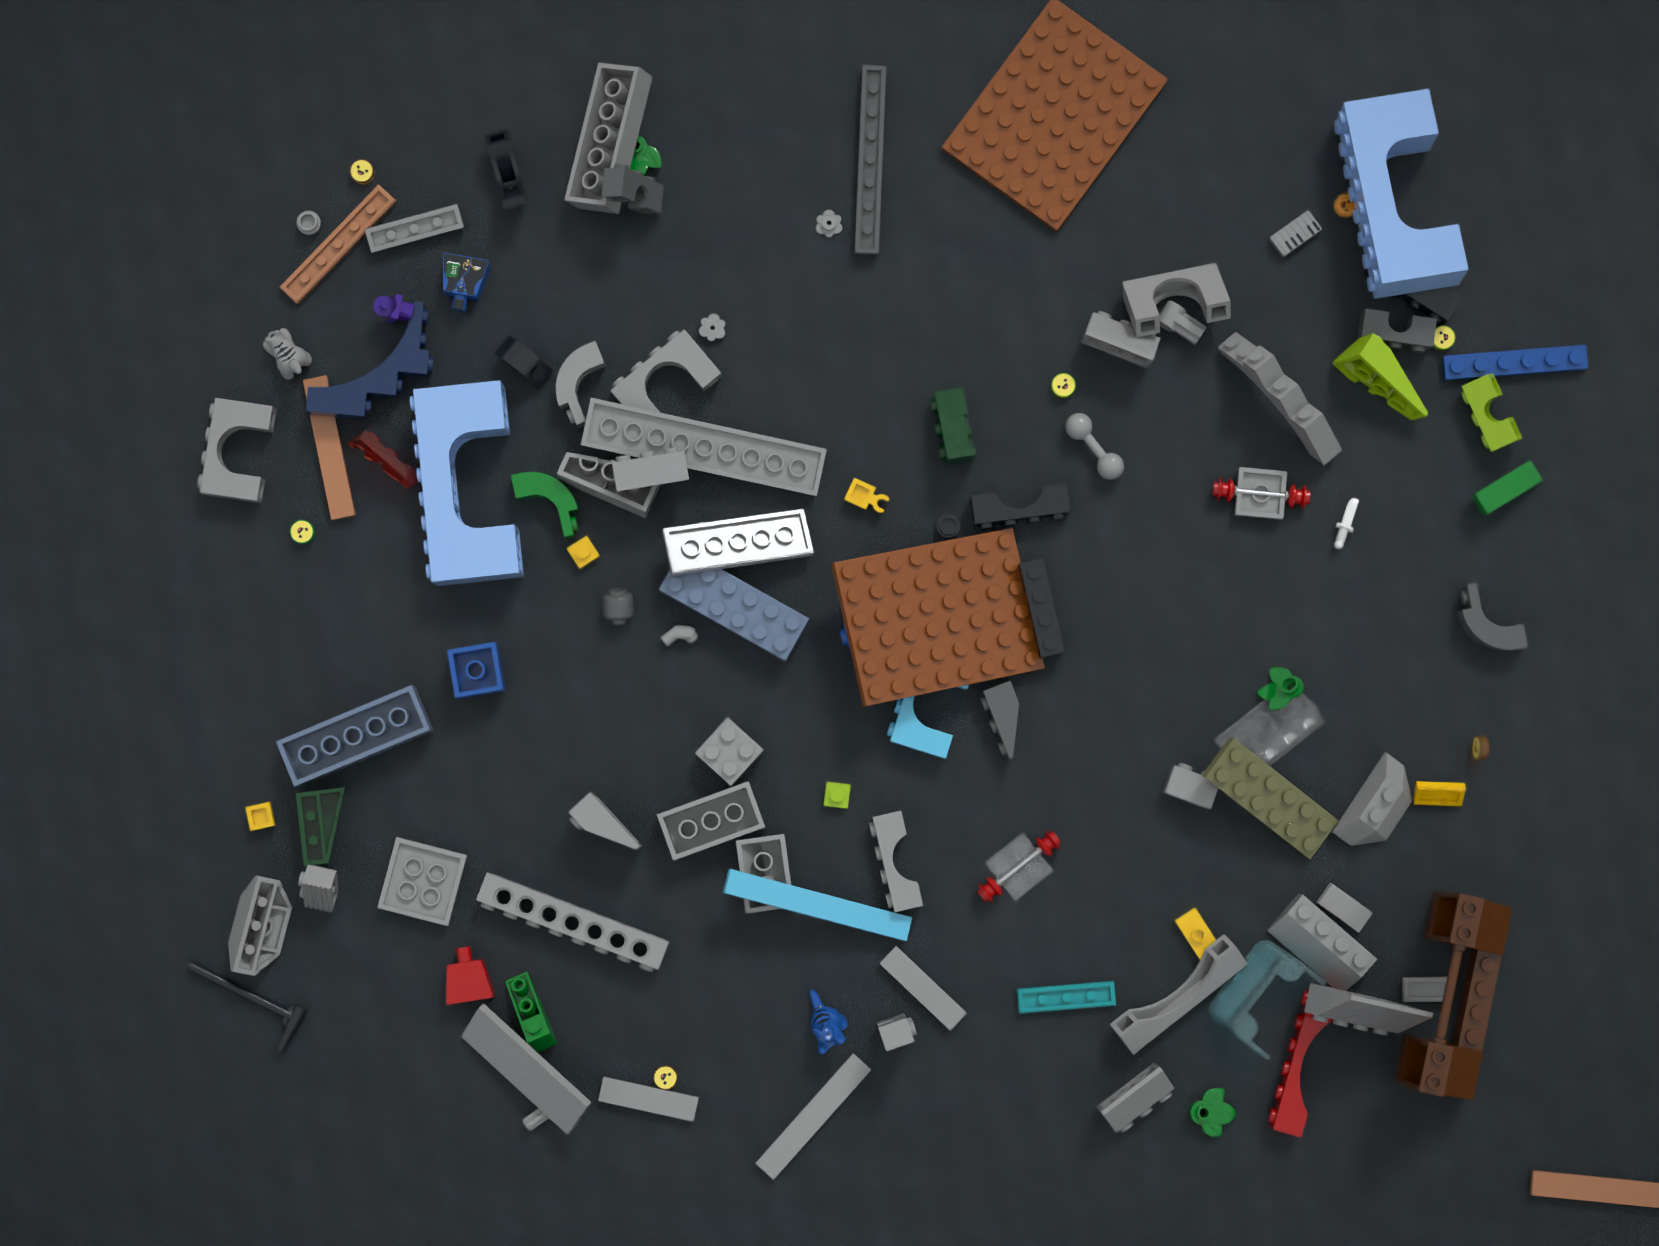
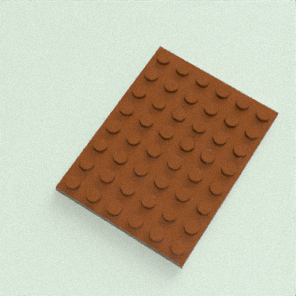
M1050 0L943 144L941 150L1057 232L1167 83L1168 79L1059 0Z
M1013 528L831 564L863 707L1045 668L1043 658L1040 659L1031 614L1018 565L1021 562Z

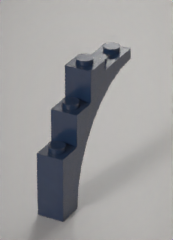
M414 301L412 317L403 338L393 353L380 366L366 375L345 384L330 387H308L307 414L366 420V414H371L372 399H368V396L397 399V392L402 393L403 378H399V375L428 378V371L433 372L434 357H430L429 350H421V347L426 346V333H422L423 323H428L429 313L428 309H424V302Z

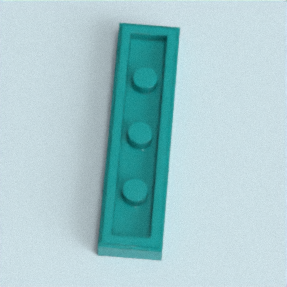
M1114 981L1017 989L1019 1014L1116 1006Z

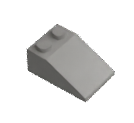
M592 792L587 794L569 811L572 816L569 820L578 830L584 829L636 850L642 847L641 843Z

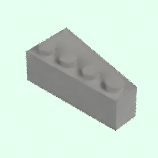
M566 452L557 472L558 481L646 518L660 485L616 492L611 464L616 462V460L609 461L598 459V457Z

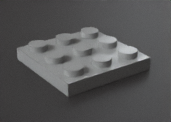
M396 837L377 908L449 926L468 855Z

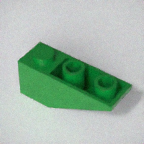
M528 972L505 981L527 1044L537 1053L556 1045L557 1041Z

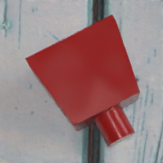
M470 946L456 948L458 963L447 965L446 1005L495 997L484 959L472 960Z

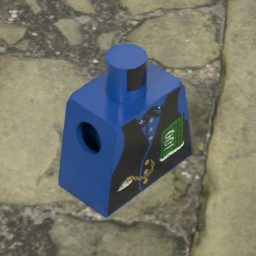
M444 253L443 292L445 295L453 297L451 309L465 312L468 299L479 301L491 270L489 260Z

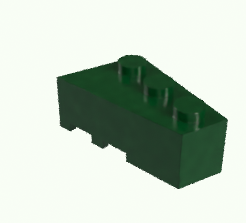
M963 387L934 392V399H930L932 413H936L938 422H934L936 437L941 436L942 445L938 446L940 460H945V465L974 461L977 454L976 449L973 448L972 430L969 426Z
M345 787L296 793L304 866L308 864L320 865L329 863Z

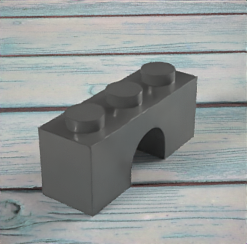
M615 164L614 168H604L601 197L613 202H629L628 208L640 214L661 213L664 185L656 182L653 177L642 176L640 171L629 170L627 165Z
M1364 309L1361 312L1358 339L1374 333L1381 337L1391 350H1402V347L1410 348L1413 353L1423 354L1433 348L1437 319L1413 315L1408 319L1406 331L1400 333L1392 330L1389 326V312L1373 309Z

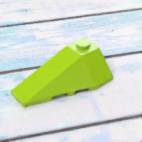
M1374 333L1360 337L1333 361L1332 364L1354 383L1359 380L1369 387V393L1383 396L1387 399V404L1410 420L1427 416L1428 412L1391 349L1383 342L1381 337Z

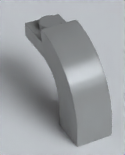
M596 341L581 346L571 353L562 364L556 380L558 405L560 409L570 407L566 412L571 424L576 422L578 428L585 426L586 422L577 397L579 384L589 373L606 367Z

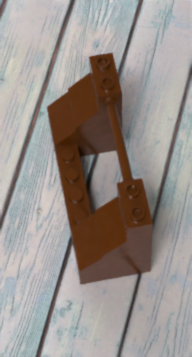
M1433 892L1424 938L1452 944L1454 950L1447 976L1435 1034L1436 1037H1433L1432 1040L1404 1033L1394 1081L1419 1092L1441 1097L1450 1096L1469 1100L1474 1099L1483 1055V1044L1513 907L1462 893ZM1470 948L1471 952L1452 1044H1450L1444 1038L1447 1032L1463 954L1462 951Z

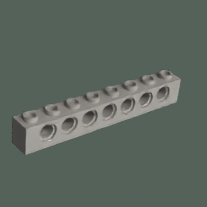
M490 872L486 873L476 899L482 902L480 906L485 909L494 911L496 907L503 910V915L515 920H517L518 916L527 919V925L538 929L540 925L550 928L549 933L562 937L564 933L571 936V941L582 946H585L586 942L595 945V951L606 955L608 951L618 954L617 959L630 963L631 960L640 963V968L653 972L654 968L660 969L670 941ZM502 890L508 891L511 895V899L507 904L499 901L498 895ZM524 899H530L533 902V910L529 913L524 912L521 908V903ZM548 907L556 911V918L553 921H547L544 918V910ZM574 916L578 919L579 926L576 930H571L567 927L566 920L568 917ZM592 925H598L602 930L601 936L597 939L589 935V928ZM618 933L624 937L625 942L622 947H615L612 944L611 938L614 934ZM642 942L647 946V953L644 956H639L634 952L636 943Z

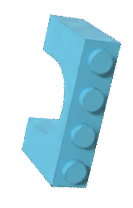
M969 685L960 686L957 688L967 690ZM914 696L904 698L903 700L899 699L894 710L895 713H898L896 723L891 722L887 732V736L891 737L890 742L946 759L953 735L924 726L915 716L913 710Z

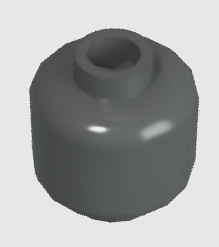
M609 589L608 593L602 597L603 616L608 620H612V624H625L626 619L634 616V597L631 593L627 592V589Z

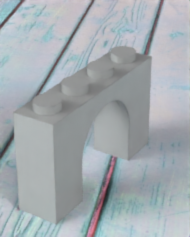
M1216 263L1122 282L1123 300L1136 337L1160 333V318L1156 305L1161 300L1170 296L1181 295L1196 300L1202 308L1207 323L1231 318L1230 298Z
M684 329L682 332H674L667 339L668 343L662 348L658 346L652 350L647 361L644 363L640 361L635 364L630 370L632 373L626 378L622 376L612 384L613 389L610 391L620 404L660 412L650 401L646 392L648 379L657 369L669 365L680 367L692 377L703 392L718 381L722 374Z
M215 398V402L211 404L209 410V417L212 418L211 426L207 427L205 440L208 441L207 451H203L201 463L204 465L203 475H199L197 483L200 493L206 496L262 504L265 480L257 476L230 472L222 460V447L226 439L232 433L239 430L248 429L273 433L277 409L269 405Z

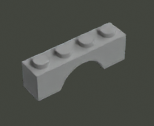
M897 811L872 817L873 822L869 823L872 837L877 836L879 846L874 847L877 861L882 860L884 870H880L883 885L888 884L890 892L885 894L888 908L893 907L894 912L923 906L918 882L902 877L895 869L893 863L895 845L907 834L902 812Z

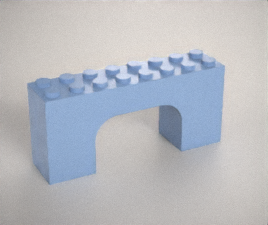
M1429 89L1344 102L1341 110L1338 112L1337 119L1334 121V130L1336 135L1339 134L1340 136L1339 154L1345 160L1343 172L1345 179H1349L1350 183L1348 196L1349 200L1354 202L1353 220L1359 226L1360 232H1358L1357 237L1359 246H1363L1364 250L1362 262L1364 269H1368L1369 273L1367 278L1369 292L1372 291L1373 297L1376 299L1459 285L1469 270L1459 224L1423 230L1414 229L1404 224L1396 211L1386 161L1392 157L1430 151L1439 132Z
M498 380L413 389L414 396H410V406L416 415V420H412L414 435H417L418 444L414 445L416 459L419 458L421 467L417 468L418 482H421L423 492H419L420 506H423L425 509V516H421L422 529L426 530L427 540H424L425 555L428 554L430 564H426L427 578H430L431 582L437 586L524 577L519 529L514 524L484 528L469 527L463 523L459 510L455 458L459 448L472 439L510 435L506 389L504 385Z

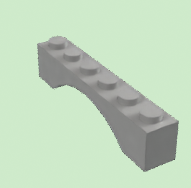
M1223 934L1204 950L1194 972L1176 991L1154 1004L1128 1009L1114 1020L1110 1026L1134 1055L1248 965L1237 947Z

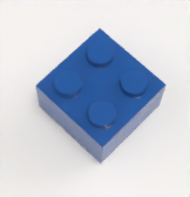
M491 642L447 650L455 698L463 699L506 691L498 643Z

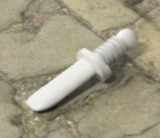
M1352 498L1349 500L1342 522L1336 523L1335 527L1339 528L1334 543L1336 549H1342L1348 532H1353L1354 528L1350 526L1359 499Z

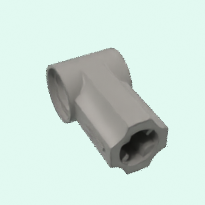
M1170 300L1159 314L1160 326L1169 332L1177 333L1194 345L1206 329L1205 325L1186 314V310Z

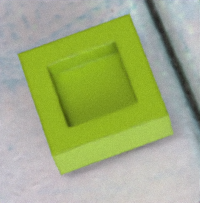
M827 782L824 806L848 809L851 785Z

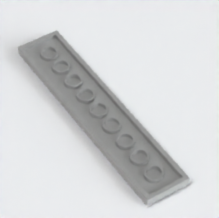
M590 398L581 441L582 446L640 458V453L654 451L655 455L664 454V449L678 447L679 451L685 452L686 464L689 469L817 496L827 451L825 448Z

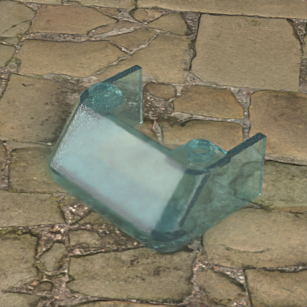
M1262 940L1256 943L1246 956L1245 960L1248 965L1232 976L1209 1005V1014L1212 1019L1259 1056L1268 1060L1270 1055L1251 1041L1258 1031L1257 1021L1248 1014L1252 1006L1276 975L1286 981H1295L1304 973L1319 985L1325 986L1327 982L1275 943Z

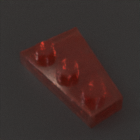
M364 430L352 437L347 443L353 449L356 446L361 448L365 453L364 457L369 461L380 462L383 465V471L407 489L417 483L418 479L415 469L397 459L398 455L396 452L380 444V439L374 433Z

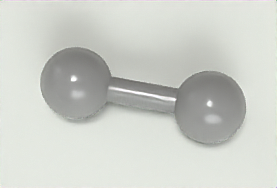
M1083 413L1072 414L1066 421L1065 428L1067 434L1073 439H1083L1099 459L1097 470L1103 478L1113 480L1121 476L1124 471L1122 458L1115 453H1106L1091 434L1092 421L1087 415Z

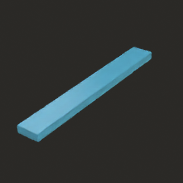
M728 869L723 889L724 894L901 941H907L912 917L733 869Z

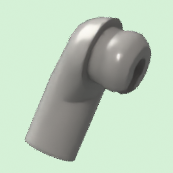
M676 625L660 638L668 647L677 639H686L688 643H693L697 640L698 635L692 626Z

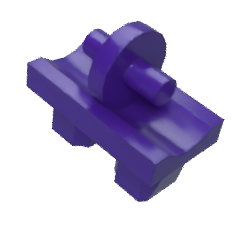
M395 294L391 299L387 296H380L374 300L373 310L376 315L386 317V323L393 324L396 320L407 322L412 317L414 304L403 302V296Z

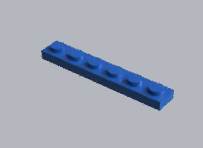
M1586 345L1447 355L1442 357L1444 381L1475 379L1493 373L1495 377L1586 370L1588 369Z

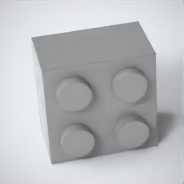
M727 717L695 754L730 786H733L764 750Z

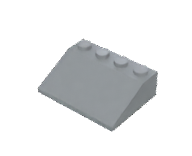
M1310 983L1304 1010L1306 1013L1313 1014V1020L1327 1023L1328 1018L1334 1019L1333 1024L1347 1027L1348 1023L1354 1024L1353 1028L1362 1031H1368V1027L1374 1028V1033L1385 1036L1388 1035V1031L1400 1033L1433 1016L1432 1012L1397 1002Z

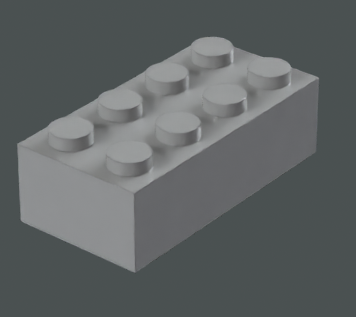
M749 781L657 814L673 861L765 828Z

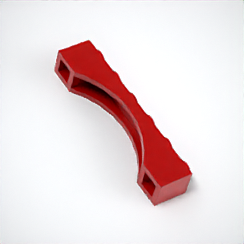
M1308 986L1307 991H1303L1300 1004L1303 1005L1301 1014H1297L1294 1021V1028H1297L1294 1038L1291 1037L1287 1047V1051L1290 1052L1288 1061L1283 1062L1281 1068V1075H1283L1282 1083L1276 1087L1274 1098L1277 1101L1275 1108L1270 1109L1267 1120L1270 1123L1269 1127L1273 1130L1300 1138L1302 1137L1308 1116L1300 1090L1302 1061L1313 1038L1324 1026L1334 1020L1328 1018L1327 1023L1313 1020V1014L1304 1012L1310 986Z

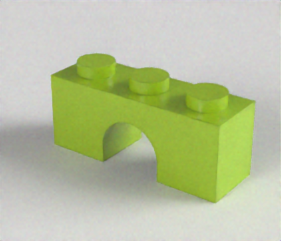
M1493 373L1462 386L1464 390L1461 392L1465 403L1467 405L1470 404L1473 410L1471 414L1473 422L1477 427L1480 426L1483 432L1481 439L1487 449L1490 448L1492 452L1523 439L1513 417L1500 421L1494 419L1490 414L1489 407L1491 402L1503 395Z

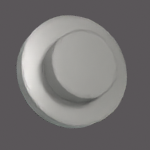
M304 211L297 218V227L303 234H315L321 227L320 217L313 211Z

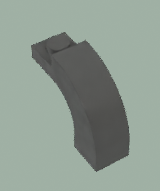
M1477 583L1462 586L1460 600L1466 609L1457 611V615L1463 629L1475 642L1496 651H1514L1528 648L1524 624L1505 627L1492 623L1482 611Z

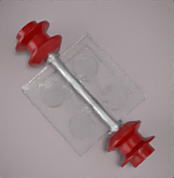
M1045 830L1046 836L1043 839L1036 837L1037 846L1034 847L1025 834L1021 833L985 862L996 876V879L986 877L987 883L984 886L977 884L980 888L977 890V893L985 902L990 900L993 903V896H1002L1000 886H1003L1015 901L1053 871L1041 855L1044 853L1047 856H1052V849H1061L1059 847L1061 841L1053 831L1048 833Z

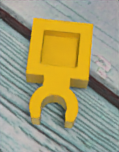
M854 478L844 501L864 510L870 504L877 513H883L884 509L879 508L877 502L879 500L888 502L889 497L884 494L874 495L876 487Z

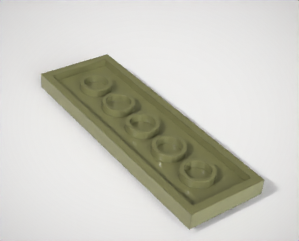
M1231 736L1202 774L1205 779L1308 859L1312 858L1339 821Z

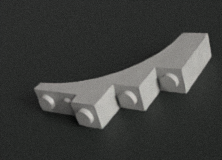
M1237 332L1218 346L1221 354L1242 370L1271 400L1294 429L1313 458L1325 465L1342 451L1323 413L1307 402L1299 385L1283 373L1273 354L1260 345L1256 347Z

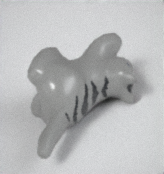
M286 328L269 332L268 337L263 342L264 349L276 359L277 369L285 379L294 378V373H301V366H309L312 362L311 355L303 348L294 344L291 334Z

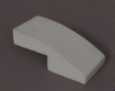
M1329 883L1316 902L1358 933L1373 914L1332 883Z

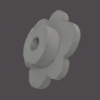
M826 210L823 215L817 217L816 231L819 234H825L826 237L830 238L833 236V233L839 234L842 231L841 217L835 215L832 210Z
M710 314L708 318L701 320L702 326L699 328V334L702 337H707L709 341H714L716 338L721 339L725 336V330L723 329L726 325L725 321L720 320L717 314Z

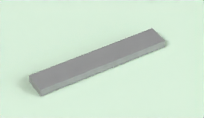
M852 1053L755 1164L774 1180L871 1069Z

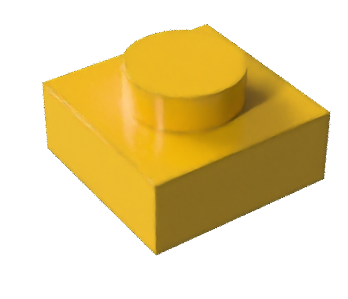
M587 536L566 548L579 569L600 557Z
M271 802L245 807L250 831L276 826Z

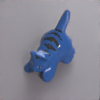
M811 989L809 994L814 1013L811 1017L810 1026L818 1041V1052L822 1055L830 1047L837 1044L841 1045L845 1042L846 1038L842 1030L847 1028L848 1022L845 1016L840 1014L835 1008L824 1006L815 990Z

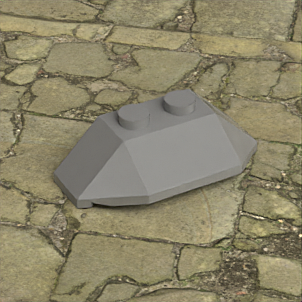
M1385 752L1332 833L1350 846L1386 841L1413 801L1404 765Z
M256 875L241 894L228 941L230 969L232 972L255 976L261 969L280 955L292 910L280 880Z

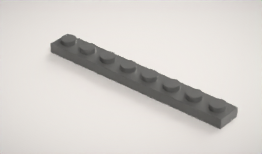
M862 66L855 255H879L886 66Z

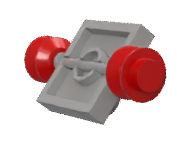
M1239 467L1237 486H1235L1231 478L1227 483H1224L1221 477H1219L1218 482H1213L1212 496H1216V501H1219L1220 497H1226L1227 502H1230L1233 496H1236L1234 516L1283 520L1285 501H1287L1290 508H1293L1295 504H1300L1301 509H1304V506L1308 505L1310 501V491L1306 490V485L1301 490H1298L1295 484H1293L1286 491L1287 471Z

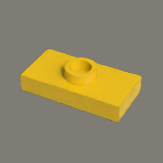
M1416 781L1413 804L1462 806L1466 791L1465 783Z
M1194 907L1174 921L1198 959L1201 960L1204 950L1215 942L1216 939Z

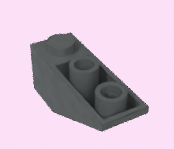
M1011 681L983 691V697L980 698L984 711L989 710L992 717L989 720V724L993 734L998 733L1001 740L997 744L1002 757L1006 755L1008 759H1011L1014 754L1019 702Z

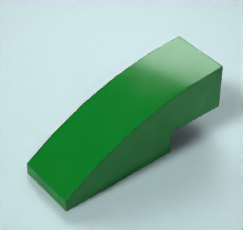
M1531 460L1471 495L1482 515L1485 516L1543 481Z

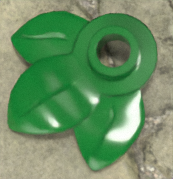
M638 135L636 143H639L640 147L634 150L630 170L640 171L642 176H644L648 167L660 169L662 162L657 149L648 146L646 140Z
M1275 667L1269 671L1272 682L1257 691L1262 699L1270 702V710H1280L1287 706L1291 699H1295L1302 694L1304 684L1300 678L1292 676L1288 669Z
M1212 1088L1205 1091L1202 1099L1194 1102L1189 1110L1192 1121L1201 1125L1204 1133L1212 1137L1221 1136V1125L1230 1123L1236 1116L1235 1109L1223 1102L1225 1095L1223 1088ZM1202 1108L1205 1110V1115L1203 1117L1200 1116V1110Z

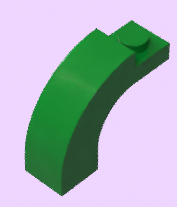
M523 472L511 475L515 497L518 501L531 498H544L551 501L558 509L564 537L566 539L575 537L574 531L578 530L576 517H571V514L580 511L576 500L565 485L554 477L539 472Z

